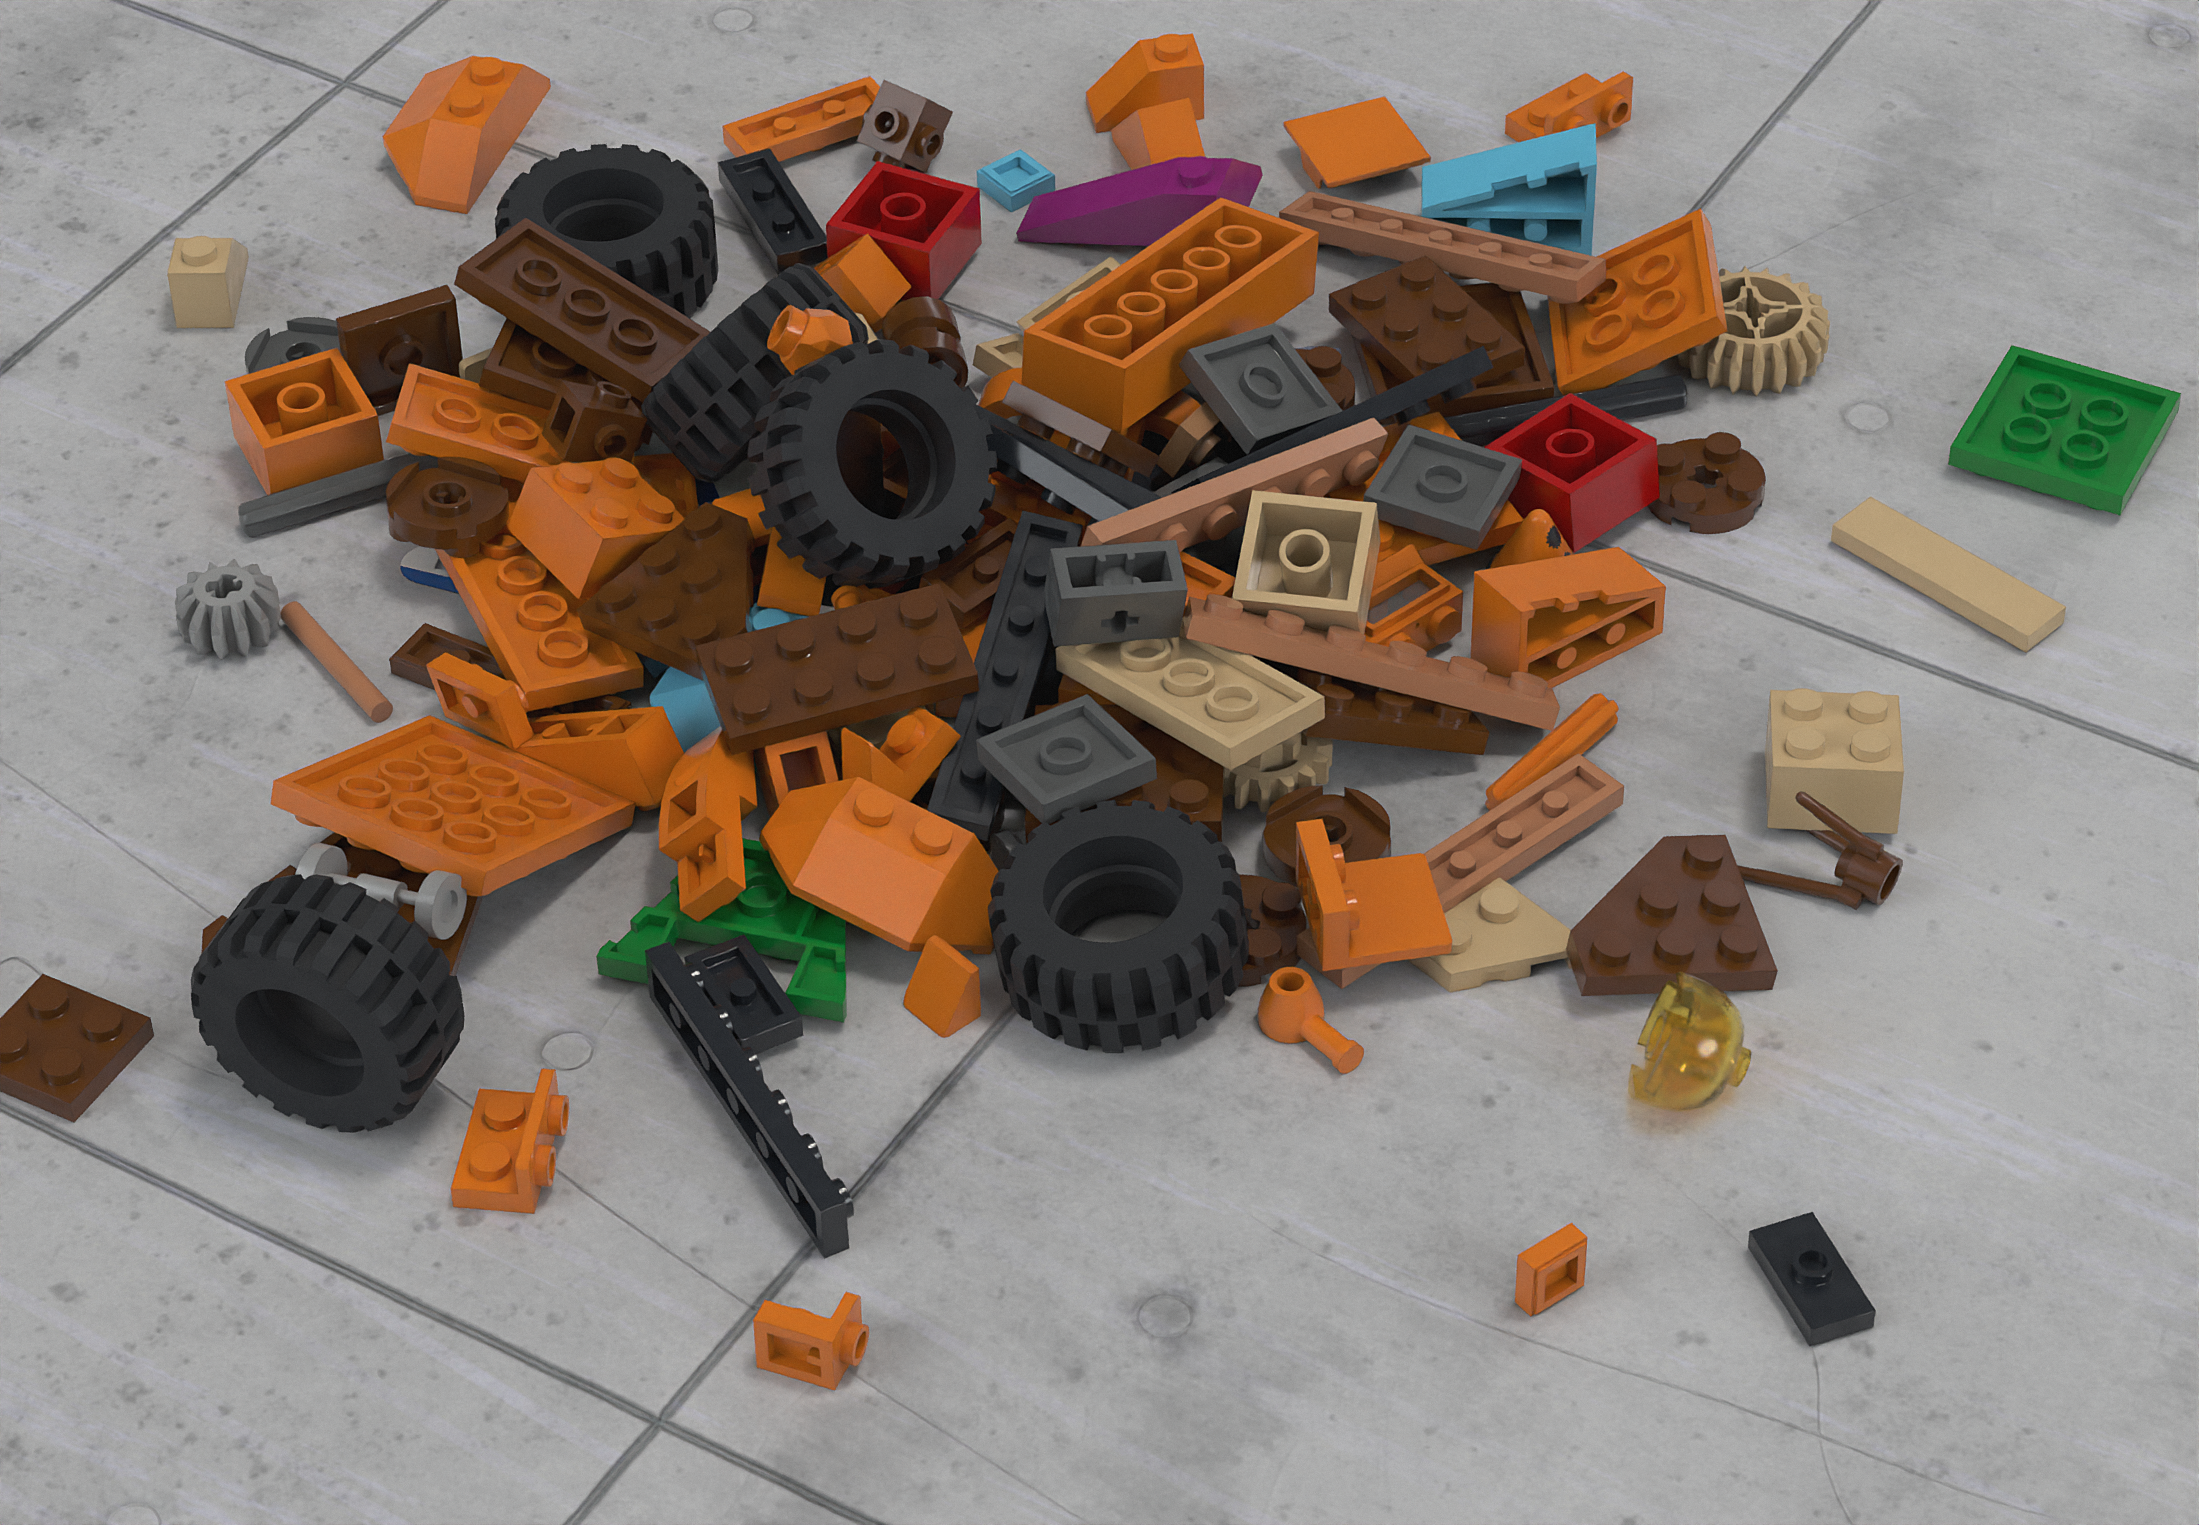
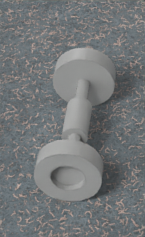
M323 843L312 844L302 855L296 870V875L301 874L304 880L308 876L316 874L333 877L335 884L344 885L351 882L366 888V895L378 901L385 898L399 908L404 903L414 905L415 921L428 933V936L438 939H447L455 933L462 921L466 908L467 891L461 888V876L458 874L435 870L425 878L417 893L409 891L404 882L365 873L360 874L357 878L348 877L347 859L343 850L339 847Z

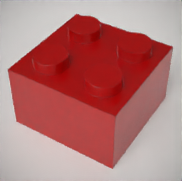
M877 161L826 223L828 258L868 233L912 286L900 299L907 300L912 297L926 296L939 299L982 244L980 188Z
M1571 393L1484 447L1522 459L1520 479L1508 498L1509 502L1523 519L1533 510L1542 509L1546 511L1573 553L1660 498L1657 439Z

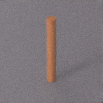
M293 601L286 604L281 610L282 621L374 722L379 723L388 719L393 711V705L299 602Z

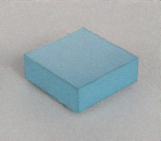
M1021 149L977 170V187L1010 212L1030 204L1034 196L1056 191L1055 174Z

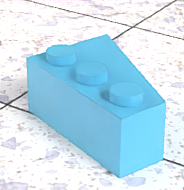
M1595 123L1423 166L1421 217L1592 256L1597 174Z

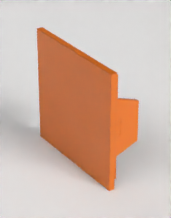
M1385 96L1283 122V127L1300 149L1303 169L1318 189H1321L1322 182L1328 188H1334L1431 162V156Z

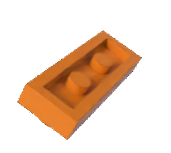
M871 76L723 125L724 144L735 157L771 149L778 162L807 152L820 150L827 145L860 134L863 116L868 107L873 104L880 86Z

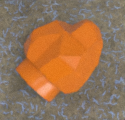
M788 305L780 313L771 329L767 348L779 354L784 366L794 375L796 369L837 349L853 344L848 320L833 311L808 308L802 311L792 305Z

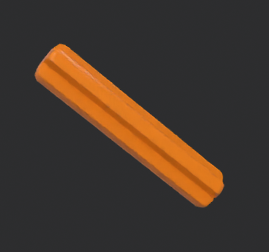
M1602 693L1593 694L1486 789L1487 800L1485 805L1489 811L1578 753L1582 755L1617 724L1618 717L1616 712L1619 710L1617 703L1614 700H1607Z

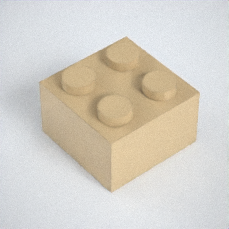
M1252 490L1232 599L1242 603L1244 606L1243 610L1267 616L1269 610H1280L1299 616L1305 621L1304 626L1328 631L1330 626L1338 625L1364 634L1381 541L1377 503Z
M1798 688L1791 691L1770 690L1765 743L1767 828L1833 831L1797 803L1795 799L1796 794L1803 791L1819 803L1825 805L1859 832L1898 833L1904 777L1899 695H1884L1873 691L1857 693L1816 692L1807 688Z

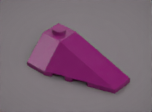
M1178 157L1033 197L1016 232L1019 242L1150 246L1220 197L1249 207L1262 179L1261 166L1233 158Z

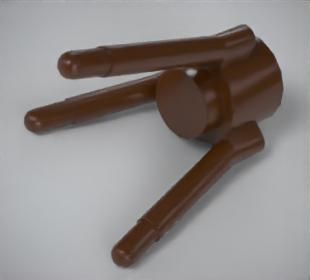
M1800 791L1795 797L1797 803L1833 830L1805 831L1842 853L1834 871V876L1843 880L1842 885L1838 886L1737 865L1743 880L1837 900L1857 910L1864 898L1877 905L1884 903L1898 881L1903 860L1884 851L1883 844L1863 835L1825 805L1816 801L1806 792Z

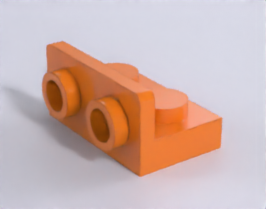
M1623 71L1604 82H1600L1591 75L1584 73L1505 116V134L1517 142H1522L1595 123L1596 138L1631 120L1633 77Z
M541 1068L535 1093L492 1089L478 1090L451 1185L453 1207L535 1214L541 1187H551L554 1180L556 1149L553 1142L555 1136H565L569 1121V1098L567 1095H559L555 1069Z

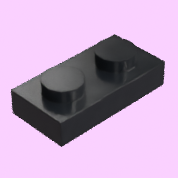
M744 934L684 957L685 964L692 962L697 967L705 986L706 997L713 1006L721 1004L725 1008L734 1029L735 1039L741 1048L749 1046L755 1054L803 1036L802 1016Z

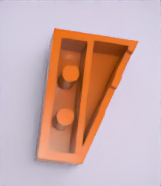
M1620 547L1474 571L1470 659L1484 664L1489 673L1510 678L1512 672H1525L1544 679L1548 683L1547 687L1553 688L1663 633L1666 586Z

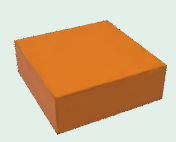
M1573 1223L1566 1225L1517 1255L1515 1303L1529 1316L1537 1315L1584 1286L1588 1237Z

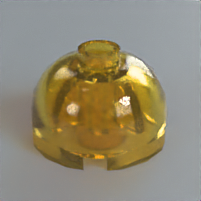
M1679 971L1676 973L1677 983L1668 980L1662 987L1642 1028L1637 1044L1646 1047L1644 1054L1646 1060L1645 1069L1643 1070L1641 1067L1631 1064L1628 1081V1093L1632 1099L1655 1108L1673 1112L1701 1109L1716 1101L1723 1093L1727 1084L1738 1087L1746 1075L1752 1054L1750 1049L1742 1046L1744 1024L1738 1008L1722 990L1710 983Z

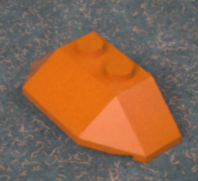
M471 56L426 73L382 136L384 147L399 175L408 186L415 205L468 214L551 88L550 78L524 64L501 61L495 57Z
M860 777L790 791L761 830L759 841L763 848L769 851L775 868L791 894L906 951L922 952L927 939L933 935L941 937L958 952L972 950L974 954L990 955L994 950L989 924L988 905L992 900L990 889L995 875L999 871L974 833Z

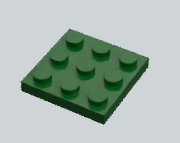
M2011 345L1950 446L1948 465L1971 471L1980 476L1991 477L2029 488L2037 493H2045L2083 504L2095 510H2103L2121 515L2179 411L2181 393Z

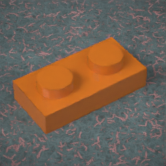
M446 652L426 664L445 717L514 750L534 737L526 715L529 711L528 700L515 682L502 679L483 670L477 664H470Z

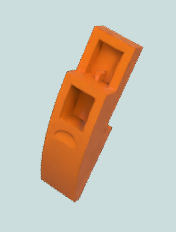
M721 726L689 748L675 764L667 780L660 809L659 851L677 862L680 910L697 922H700L721 906L732 902L738 894L746 889L741 821L757 808L753 750L731 755Z

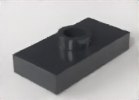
M1813 1212L1749 1231L1748 1248L1809 1346L1874 1327L1875 1308Z

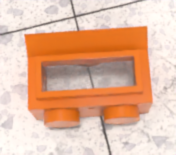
M1413 542L1376 564L1364 635L1367 642L1389 647L1391 641H1403L1421 647L1428 652L1439 644L1450 641L1457 633L1462 631L1463 591L1425 565Z

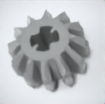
M235 559L231 560L227 566L217 567L209 562L206 572H189L187 584L176 588L177 598L175 599L178 631L182 634L185 643L194 645L198 655H205L215 651L220 660H223L229 653L239 652L247 657L249 647L268 646L269 635L279 630L281 613L278 590L276 585L273 584L272 576L263 575L258 564H250L240 568Z

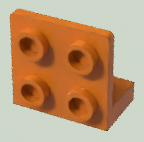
M1323 819L1296 822V882L1322 971L1444 955L1452 952V937L1427 858L1424 854L1416 853L1345 863L1341 845H1330Z

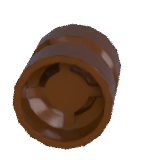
M928 296L912 297L893 307L887 313L882 323L883 340H893L899 345V349L911 344L927 351L930 355L928 359L929 364L932 365L942 360L956 371L957 376L953 381L960 389L965 387L968 381V365L964 349L961 345L956 317L952 309L943 301Z

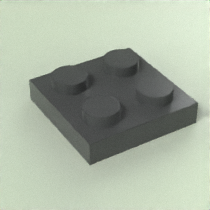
M1275 323L1188 349L1179 363V367L1246 455L1342 412V409Z
M1408 424L1365 492L1363 502L1377 503L1379 520L1477 550L1520 479L1522 459Z
M1088 694L976 740L978 761L1041 823L1046 821L1048 824L1060 820V815L1063 812L1079 807L1080 811L1096 805V802H1103L1157 779L1156 758Z

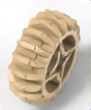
M1743 266L1742 270L1737 273H1731L1721 268L1719 279L1728 332L1715 337L1705 345L1692 347L1677 354L1679 365L1690 368L1693 379L1708 378L1710 389L1724 385L1730 387L1733 395L1742 389L1751 390L1756 397L1762 389H1770L1780 394L1784 384L1800 387L1803 377L1815 376L1817 366L1824 361V354L1828 351L1830 321L1828 319V310L1822 306V296L1810 293L1808 283H1792L1790 273L1780 276L1771 275L1768 267L1762 272H1750Z

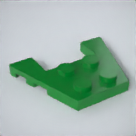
M742 838L746 889L738 894L732 902L721 906L706 918L697 922L680 910L677 875L670 882L671 892L654 908L644 906L630 920L631 930L617 943L609 940L599 949L596 956L599 975L648 984L645 950L668 941L674 947L676 940L679 938L714 946L744 934L758 954L768 955L780 960L799 961L785 992L799 1014L843 1023L847 1017L846 920L791 894L775 868L769 851H766L760 841Z

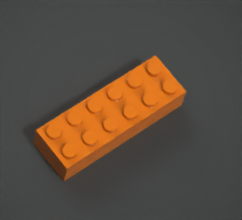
M1220 197L1026 329L1023 339L1021 385L1114 431L1122 433L1191 383L1179 367V363L1188 349L1273 324L1314 294L1319 232Z

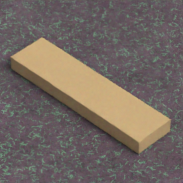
M1871 496L1832 525L1831 541L2024 652H2028L2064 623L2066 606Z

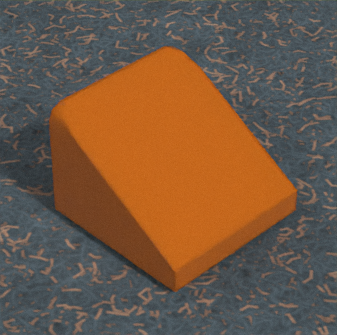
M933 935L927 939L906 989L903 1000L904 1007L940 1037L951 1036L981 1016L979 968L941 937Z

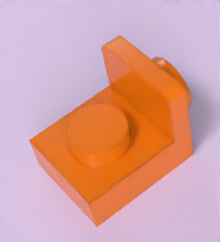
M849 1292L844 1294L830 1319L813 1314L806 1309L792 1308L768 1300H764L753 1319L757 1368L831 1390H836L849 1365L857 1366L861 1362L869 1340V1327L866 1324H862L861 1296Z

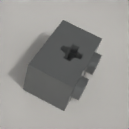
M1167 540L1051 549L1043 598L1054 647L1179 637L1188 588L1177 541Z

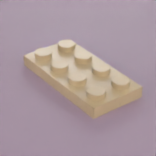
M1183 618L1179 637L1068 645L1056 648L1058 671L1229 770L1248 762L1250 759L1325 718V699L1323 695L1249 654L1186 639Z

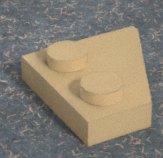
M1499 877L1444 913L1452 937L1451 953L1408 959L1410 963L1451 993L1481 987L1484 983L1492 980L1506 982L1530 977L1531 965L1564 958L1568 968L1571 969L1572 967L1566 952L1571 929Z

